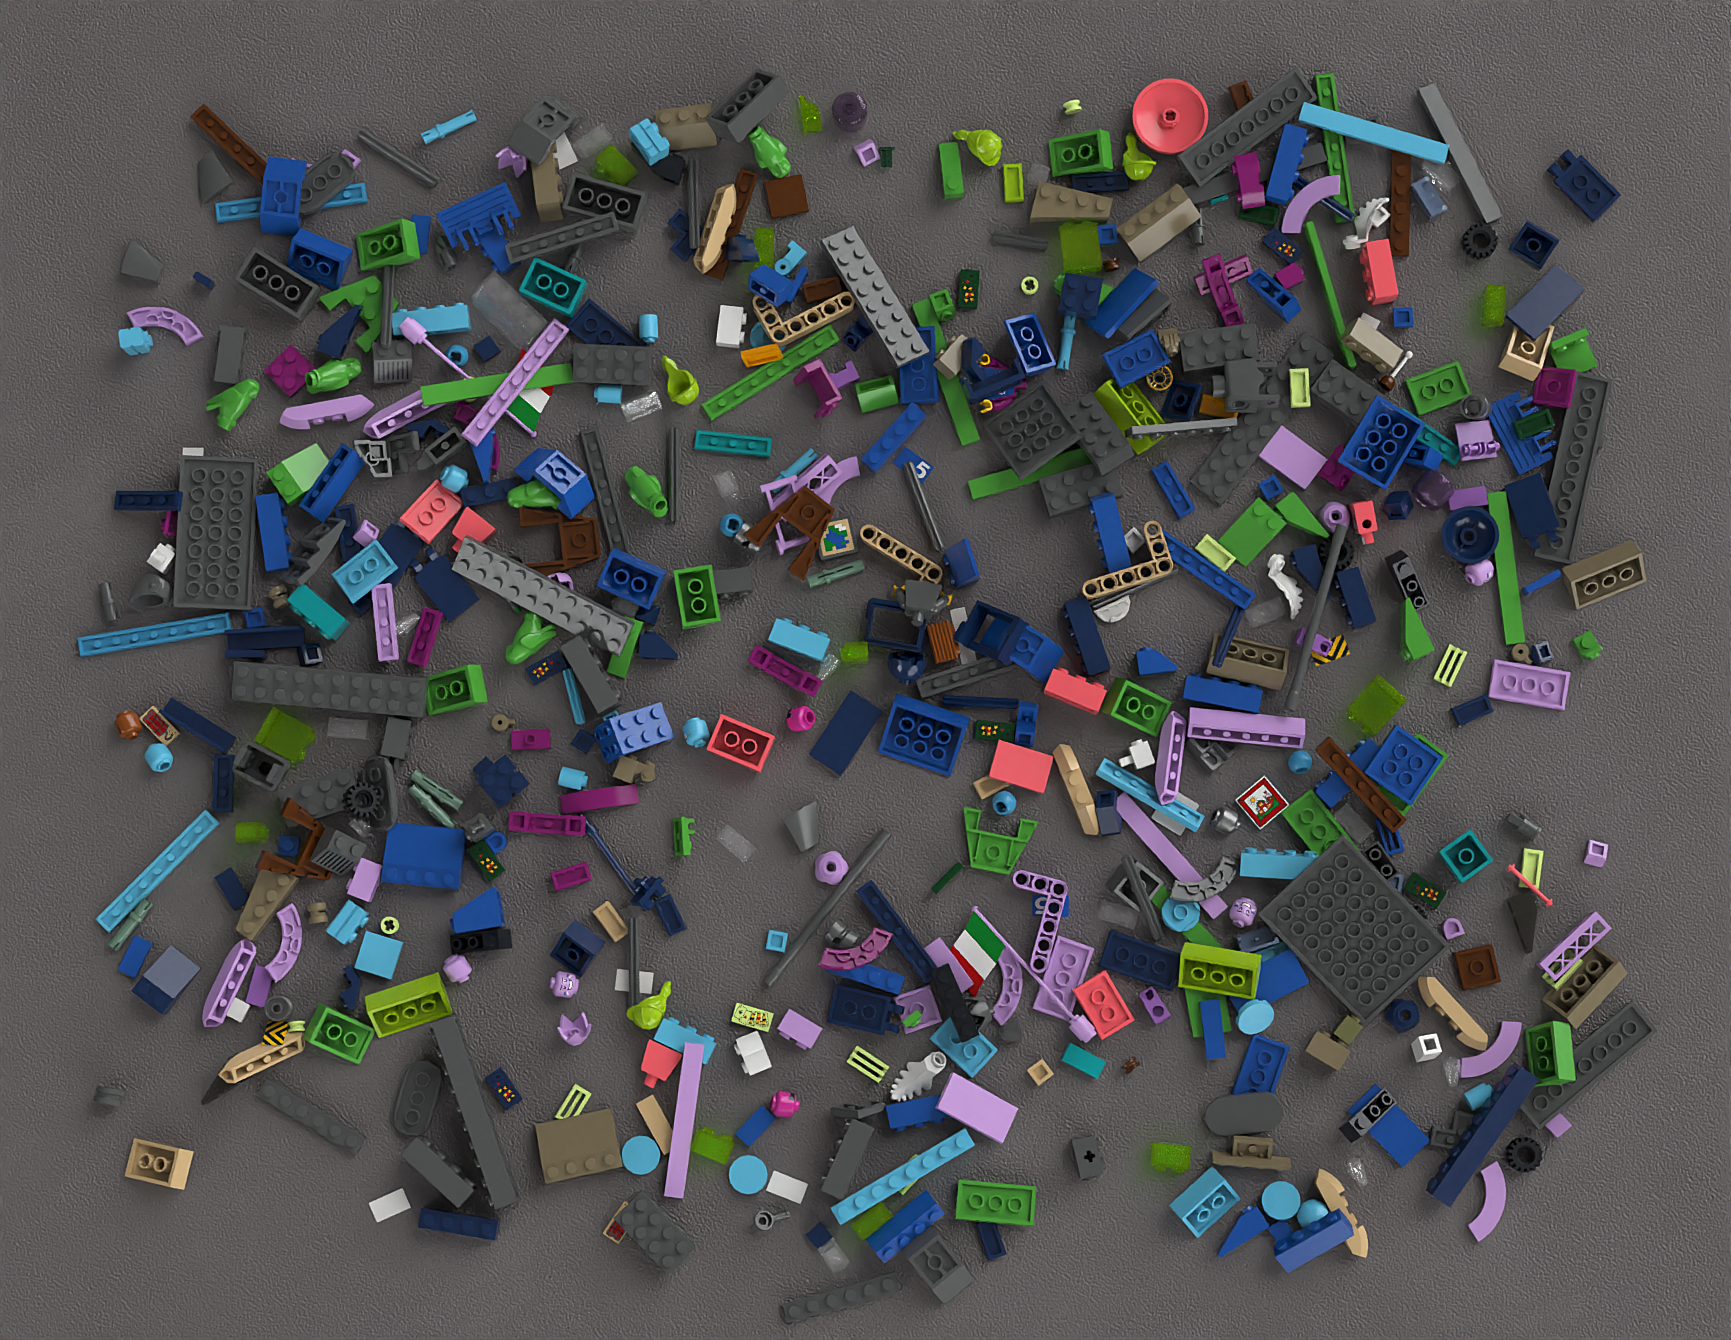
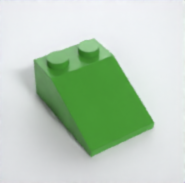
M1098 129L1049 140L1053 177L1113 170L1110 133Z
M399 219L356 234L361 271L384 268L385 265L406 264L420 259L415 222Z
M317 443L282 461L266 472V474L286 502L292 507L304 499L329 463V460Z
M1258 497L1217 542L1246 567L1287 523Z
M1410 598L1401 603L1400 647L1402 649L1400 654L1403 660H1407L1408 663L1414 662L1435 650Z
M465 665L425 677L429 678L427 695L429 716L488 702L481 665Z
M1115 677L1100 712L1157 737L1172 702L1128 680Z
M319 1003L302 1038L309 1043L359 1064L376 1030L340 1011Z

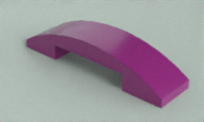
M1220 253L1202 260L1209 288L1225 327L1245 323L1230 287Z
M758 645L755 646L747 662L811 697H815L823 683V680L801 670Z
M636 784L560 795L563 815L607 807L639 804Z
M510 811L508 830L585 836L586 817Z

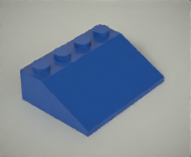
M1376 395L1337 461L1380 489L1386 490L1425 426V423Z
M897 693L878 752L951 777L970 717Z
M395 823L394 827L387 833L381 882L459 889L462 884L466 838L463 830L465 829Z

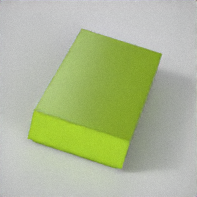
M1022 163L1003 164L1005 203L1024 202Z

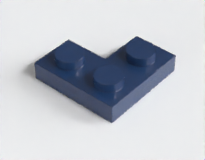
M679 209L668 221V225L681 235L672 245L670 251L685 262L696 249L689 247V215ZM700 225V238H701V235H702V232H703V229H704L701 225Z

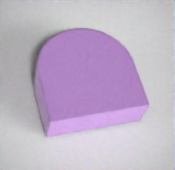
M1455 918L1446 919L1442 924L1445 940L1465 934L1460 921Z

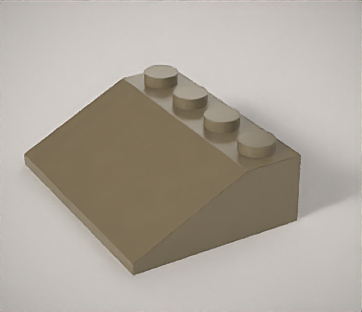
M611 1108L535 1124L545 1183L623 1166Z

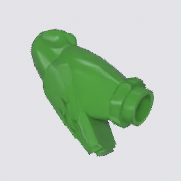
M759 125L753 128L747 135L753 145L757 163L762 169L768 168L776 178H783L791 170V165L784 155L787 151L785 146L779 140L769 136Z
M332 358L324 366L305 374L306 387L313 395L322 391H333L348 385L350 380L360 375L362 371L361 363L357 358H347L341 361L337 358Z
M254 379L243 380L208 400L209 406L205 408L207 411L219 408V414L216 417L218 420L217 425L231 431L232 427L236 426V420L250 404L251 399L257 397L259 383Z
M637 466L630 467L624 474L626 483L630 487L629 495L635 502L649 510L655 518H661L666 515L668 510L666 507L667 501L661 493V486L654 475L648 476Z
M537 478L517 486L507 493V503L517 508L523 505L528 507L551 506L557 510V506L561 501V498Z
M528 610V613L523 616L524 622L516 632L512 645L506 648V660L516 665L529 656L534 655L556 635V626L550 624L542 628L544 619L540 615Z

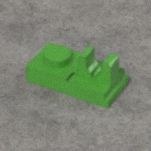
M685 816L672 818L675 857L691 855L692 845L688 835L694 834L695 830H689L688 824L694 823V819H687Z

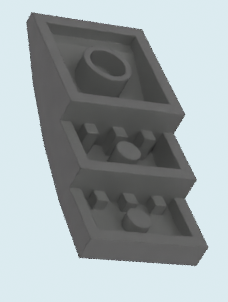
M327 517L324 523L321 521L299 541L303 547L290 558L294 565L280 576L285 583L302 586L316 572L331 552L345 526V520Z

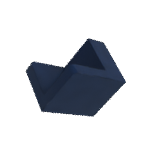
M1408 490L1390 492L1383 504L1389 520L1407 519L1414 506Z

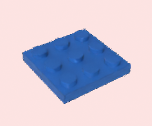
M1394 725L1363 773L1411 806L1443 757L1398 725Z

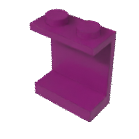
M818 359L805 365L793 379L796 386L809 380L823 405L813 415L815 419L820 416L825 418L832 414V410L838 407V403L842 399L821 360Z

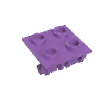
M1490 420L1454 424L1461 461L1496 457V451L1500 449V444L1493 441Z

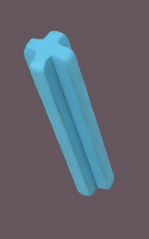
M571 668L563 670V676L575 723L577 725L586 722L574 672Z

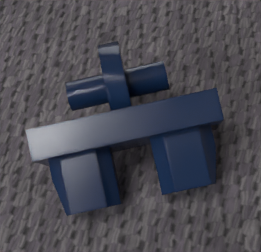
M645 876L642 880L636 878L633 881L636 886L633 891L636 895L630 900V903L633 906H639L643 910L649 911L654 906V902L649 897L653 894L656 898H659L666 892L661 884L664 880L661 877L655 878L653 876L650 878Z

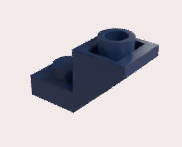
M863 314L848 328L841 339L854 352L873 333Z
M976 337L965 339L962 350L961 368L972 383L980 382L987 377L983 372L982 366L976 362L986 352L983 349L982 343Z
M435 419L412 423L406 426L409 432L417 431L418 438L423 441L431 429L439 437L450 430Z
M1115 789L1097 792L1096 812L1102 836L1121 834L1122 816L1117 811L1118 793Z
M348 965L343 968L345 972L343 976L348 984L352 983L353 986L340 993L342 996L340 1000L346 1009L354 1010L357 1008L363 981L353 965Z

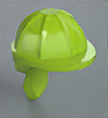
M981 129L973 132L966 130L953 132V136L958 140L967 141L970 151L985 165L994 166L998 163L1003 146L1001 138L994 132Z
M1129 132L1125 140L1127 151L1123 154L1122 166L1126 175L1132 180H1145L1151 174L1153 167L1156 166V162L1138 150L1137 139L1132 132Z
M664 355L662 357V367L669 375L667 393L670 396V400L682 405L692 403L699 394L696 378H693L688 371L678 369L675 362Z
M667 981L664 983L659 995L646 998L638 1005L628 1008L626 1012L627 1017L642 1029L651 1030L659 1026L664 1018L667 997L671 993V982Z

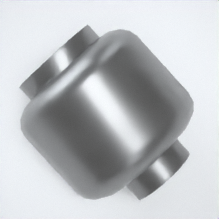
M1224 806L1219 809L1216 808L1210 817L1212 828L1225 835L1236 831L1240 825L1238 814Z

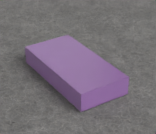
M1485 486L1446 492L1449 511L1466 506L1480 507L1488 505Z
M255 966L245 1003L264 1008L273 981L265 967Z

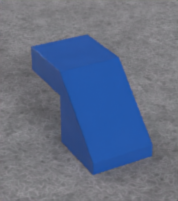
M1019 702L1015 745L1033 747L1039 703Z

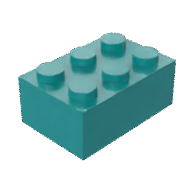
M534 257L518 291L521 296L572 319L588 287V283L576 275Z
M304 584L298 586L287 599L291 603L289 607L300 616L304 614L305 617L303 619L314 628L318 626L320 628L318 632L329 641L331 638L337 641L351 625L349 621Z

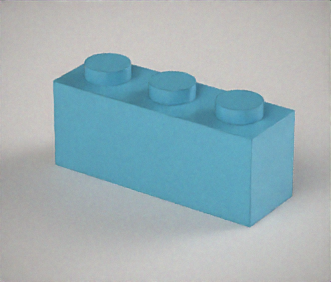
M784 617L781 620L776 618L768 639L773 644L823 662L830 644L827 634L817 631V634L809 631V627L802 624L799 627L795 626L791 620Z
M670 1016L668 1020L663 1018L654 1040L681 1053L684 1052L685 1042L704 1044L702 1063L707 1065L717 1043L713 1042L715 1038L705 1033L703 1036L696 1034L697 1029L688 1025L684 1028L678 1025L680 1021Z

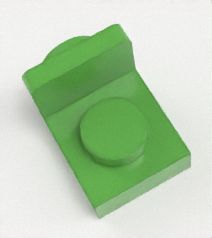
M947 289L929 295L939 323L956 317L954 305Z
M1591 631L1572 640L1583 660L1589 658L1591 661L1600 656L1599 651L1603 650L1602 646L1599 647Z

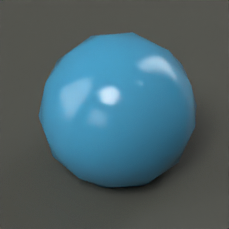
M451 345L445 351V356L459 368H462L468 362V352L461 345Z
M728 513L720 520V530L727 537H735L743 526L741 517L734 513Z
M1294 751L1290 754L1288 766L1296 774L1305 773L1312 766V758L1306 751Z
M1001 791L993 797L992 806L998 814L1008 815L1014 811L1016 799L1010 792Z

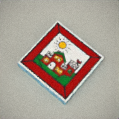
M1265 775L1235 800L1259 830L1289 806L1288 802Z

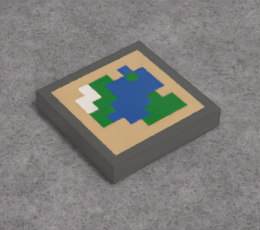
M850 515L830 519L818 547L821 561L858 553Z

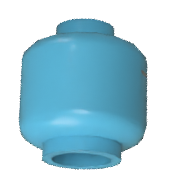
M454 464L445 466L439 477L441 485L455 493L459 492L462 488H466L469 483L467 471Z
M692 718L685 722L682 731L687 744L696 748L704 746L710 738L706 722L700 720V718Z
M152 744L145 752V760L153 771L164 772L171 767L173 756L165 744Z

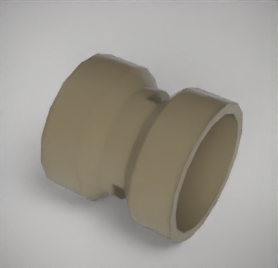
M284 584L267 592L269 598L274 602L275 610L282 609L291 604L287 601L290 596L287 595V589Z
M326 902L307 905V911L310 912L309 924L328 922V916L325 913L327 909Z

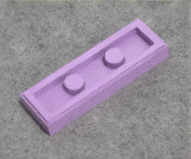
M941 937L924 948L937 967L949 963L961 993L974 984Z

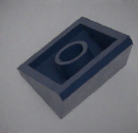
M1527 220L1508 250L1541 269L1560 239Z
M1173 380L1160 416L1178 423L1189 422L1203 386Z

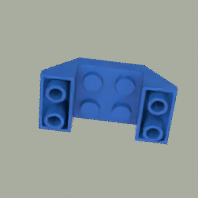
M269 156L263 177L260 207L261 232L295 236L300 230V202L302 183L306 178L307 161Z
M537 448L514 469L526 482L536 477L561 498L557 508L571 520L595 498L587 475L558 450Z
M995 618L981 639L980 644L999 651L1011 624ZM1026 626L1009 660L1028 671V674L1045 683L1065 651L1048 637L1030 626Z

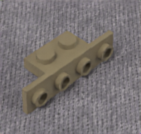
M1234 1135L1232 1153L1212 1151L1213 1164L1219 1166L1235 1165L1240 1168L1247 1166L1256 1167L1257 1169L1271 1168L1278 1171L1291 1170L1290 1157L1271 1156L1272 1138Z

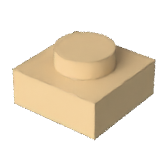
M1043 1059L1027 1069L1038 1086L1054 1075Z

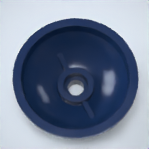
M1473 506L1462 507L1453 511L1444 521L1441 530L1442 544L1447 553L1455 560L1467 564L1479 563L1487 559L1495 551L1499 541V529L1496 521L1487 511ZM1465 534L1470 535L1471 539L1469 541L1464 539Z

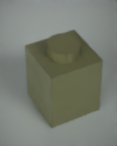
M1345 1015L1331 1034L1345 1044L1350 1045L1363 1027L1360 1025L1361 1021L1357 1017Z

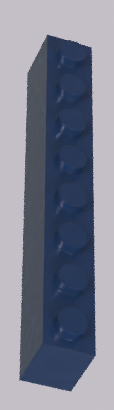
M1515 1062L1507 1068L1506 1075L1496 1084L1491 1097L1485 1100L1483 1108L1473 1117L1472 1124L1462 1133L1460 1141L1451 1149L1447 1160L1439 1166V1171L1435 1177L1431 1178L1428 1182L1426 1191L1448 1207H1451L1539 1080V1078Z

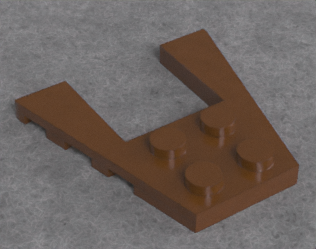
M803 485L748 529L743 536L759 547L781 517L786 519L810 538L788 567L789 571L804 581L835 508Z
M518 508L520 528L559 524L563 560L525 564L529 568L549 576L601 557L596 518L575 516L571 520L562 513Z
M287 797L279 815L311 829L295 864L262 850L254 868L329 880L333 873L332 871L309 861L325 828L292 798Z

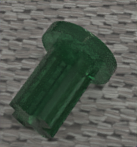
M878 147V151H881V168H892V151L895 150V147Z

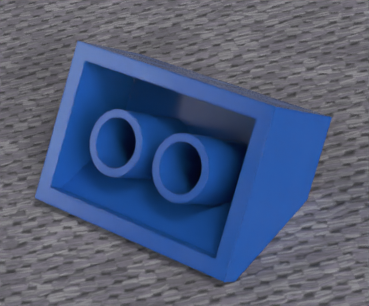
M301 228L291 241L286 267L305 278L338 290L350 265L353 249Z
M1035 313L1003 322L1025 375L1029 377L1039 375L1056 365Z
M614 548L610 552L597 587L649 610L660 590L667 571Z

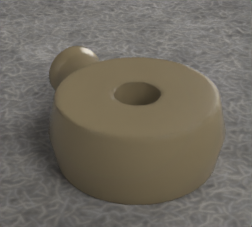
M1519 643L1512 647L1511 655L1514 660L1525 661L1528 665L1533 661L1528 657L1529 649L1526 645Z
M504 714L495 715L491 721L492 728L497 732H503L509 725L516 724L515 718L508 719Z

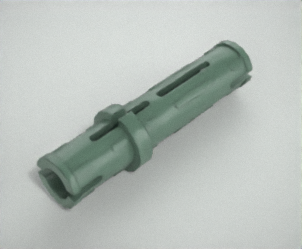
M859 559L830 570L824 569L822 570L823 572L812 576H807L809 587L812 588L824 583L830 584L833 580L864 571L865 569L862 560Z
M418 770L412 774L410 781L438 798L439 802L447 804L457 812L462 808L464 801L451 794L449 789L445 790L418 772Z
M416 783L407 791L416 799L419 806L427 810L443 827L454 828L457 823L431 799L432 796L430 794L427 795Z
M143 898L135 910H131L128 919L107 944L118 951L138 923H142L143 917L153 904Z

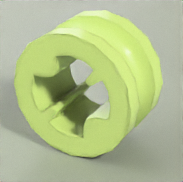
M1072 100L1064 103L1063 107L1066 108L1065 114L1070 115L1081 111L1082 108L1078 105L1080 101Z
M1034 277L1024 278L1021 284L1023 292L1028 295L1036 293L1038 281ZM1032 281L1035 288L1027 290L1025 283Z
M386 917L381 922V929L384 933L394 934L399 928V922L396 918ZM393 920L394 929L386 930L387 926L385 923Z
M305 1021L288 1022L290 1026L288 1032H305L306 1029L303 1027Z

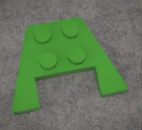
M375 275L319 298L330 312L345 300L352 307L360 304L364 306L360 316L370 329L355 341L367 355L371 351L372 342L378 340L381 332L383 285ZM393 298V313H395L399 304Z
M964 807L971 868L1009 875L1038 825V821L1021 818L1018 836L1015 838L978 830L981 810Z

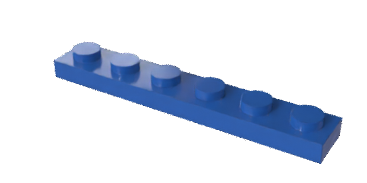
M1162 529L1172 561L1237 606L1243 608L1244 611L1256 595L1254 592ZM1160 544L1153 546L1159 552H1163V547Z

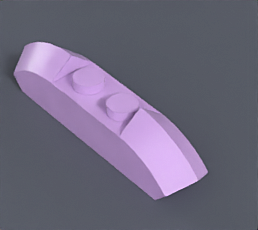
M418 390L373 415L366 422L363 432L373 439H379L446 403L423 407L421 391Z
M355 395L286 408L281 415L279 423L294 429H310V423L314 425L325 423L324 420L329 419L340 421L345 416L349 422L365 415L375 404L363 395Z
M1175 711L1170 712L1166 718L1160 735L1155 787L1161 805L1173 802L1178 796L1187 722L1184 717Z
M248 938L241 940L232 948L221 967L204 1005L202 1015L204 1027H218L223 1023L256 954V947Z

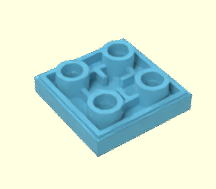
M366 931L354 968L392 979L404 942Z

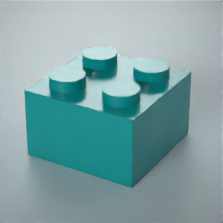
M1471 829L1436 852L1458 884L1465 882L1494 861Z

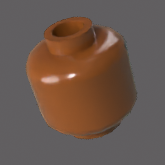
M130 710L116 715L114 726L119 737L127 738L128 740L137 738L139 736L138 733L142 730L138 715Z

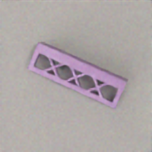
M825 453L797 477L798 482L795 485L797 490L803 485L809 488L811 479L820 478V486L817 489H810L817 495L843 472L832 458ZM829 464L836 470L831 477L824 476V468ZM787 485L772 498L774 508L793 494L791 485Z
M387 583L376 585L371 589L378 661L382 663L399 660L392 584Z
M1592 911L1540 959L1536 965L1541 970L1544 969L1556 981L1612 928L1596 911ZM1597 920L1605 927L1599 934L1592 933V925ZM1581 935H1589V944L1585 947L1578 946V938ZM1567 948H1575V957L1572 960H1564V951ZM1553 961L1561 962V969L1556 975L1548 968Z

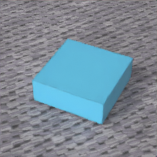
M769 930L765 949L785 953L788 933Z

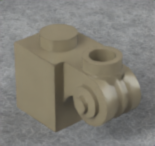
M1177 328L1157 331V338L1168 358L1176 357V354L1180 352V337L1178 336Z
M627 754L619 759L613 777L632 785L635 776L641 774V778L645 782H651L655 779L656 775L654 771L655 764L644 761V764L637 761V757Z

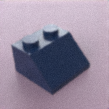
M574 920L563 932L550 956L581 978L606 942Z

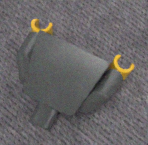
M906 579L905 585H902L901 588L896 587V585L893 588V595L896 597L900 607L905 609V615L912 617L911 623L915 626H921L923 619H932L934 614H938L946 605H950L953 594L945 595L943 591L941 592L942 585L909 579Z

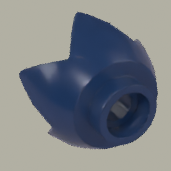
M1394 999L1391 1003V1008L1386 1012L1384 1018L1394 1026L1398 1033H1403L1415 1028L1419 1023L1420 1016L1415 1002ZM1403 1011L1407 1012L1408 1017L1406 1019H1403L1401 1017V1013Z

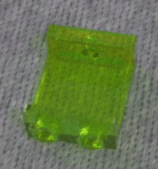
M1092 220L1082 221L1081 224L1074 225L1073 222H1067L1059 226L1063 275L1065 272L1076 274L1101 271L1102 261L1097 222L1092 223Z
M1378 674L1346 709L1348 712L1347 716L1352 721L1361 723L1363 725L1361 728L1368 735L1373 734L1375 736L1397 710L1403 706L1407 699Z
M272 707L254 741L298 764L306 756L307 751L305 749L308 744L311 745L316 737V734H314L316 730Z

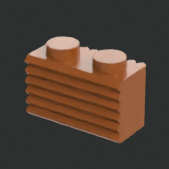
M949 621L926 626L935 664L957 660L958 654H961L959 644L954 643L953 640L955 634L954 625H950Z

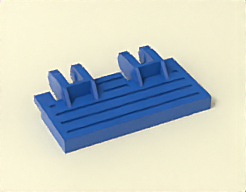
M505 182L436 213L451 247L454 248L459 245L457 240L459 237L465 251L469 249V245L464 239V234L470 232L472 240L477 246L480 243L474 232L475 229L480 236L494 229L491 223L494 221L501 235L504 233V230L498 222L499 218L505 216L506 223L512 230L514 226L508 214L511 213L513 219L521 217Z
M1516 391L1492 403V412L1488 419L1517 475L1520 476L1553 459L1550 451L1544 454L1541 452L1556 445L1557 442L1552 440L1541 447L1539 446L1537 441L1548 437L1551 434L1550 429L1535 437L1530 436L1520 441L1518 440L1512 422L1539 411L1538 406L1532 407L1522 413L1519 407L1529 404L1534 399L1532 396H1529L1515 403V401L1522 398L1520 393Z

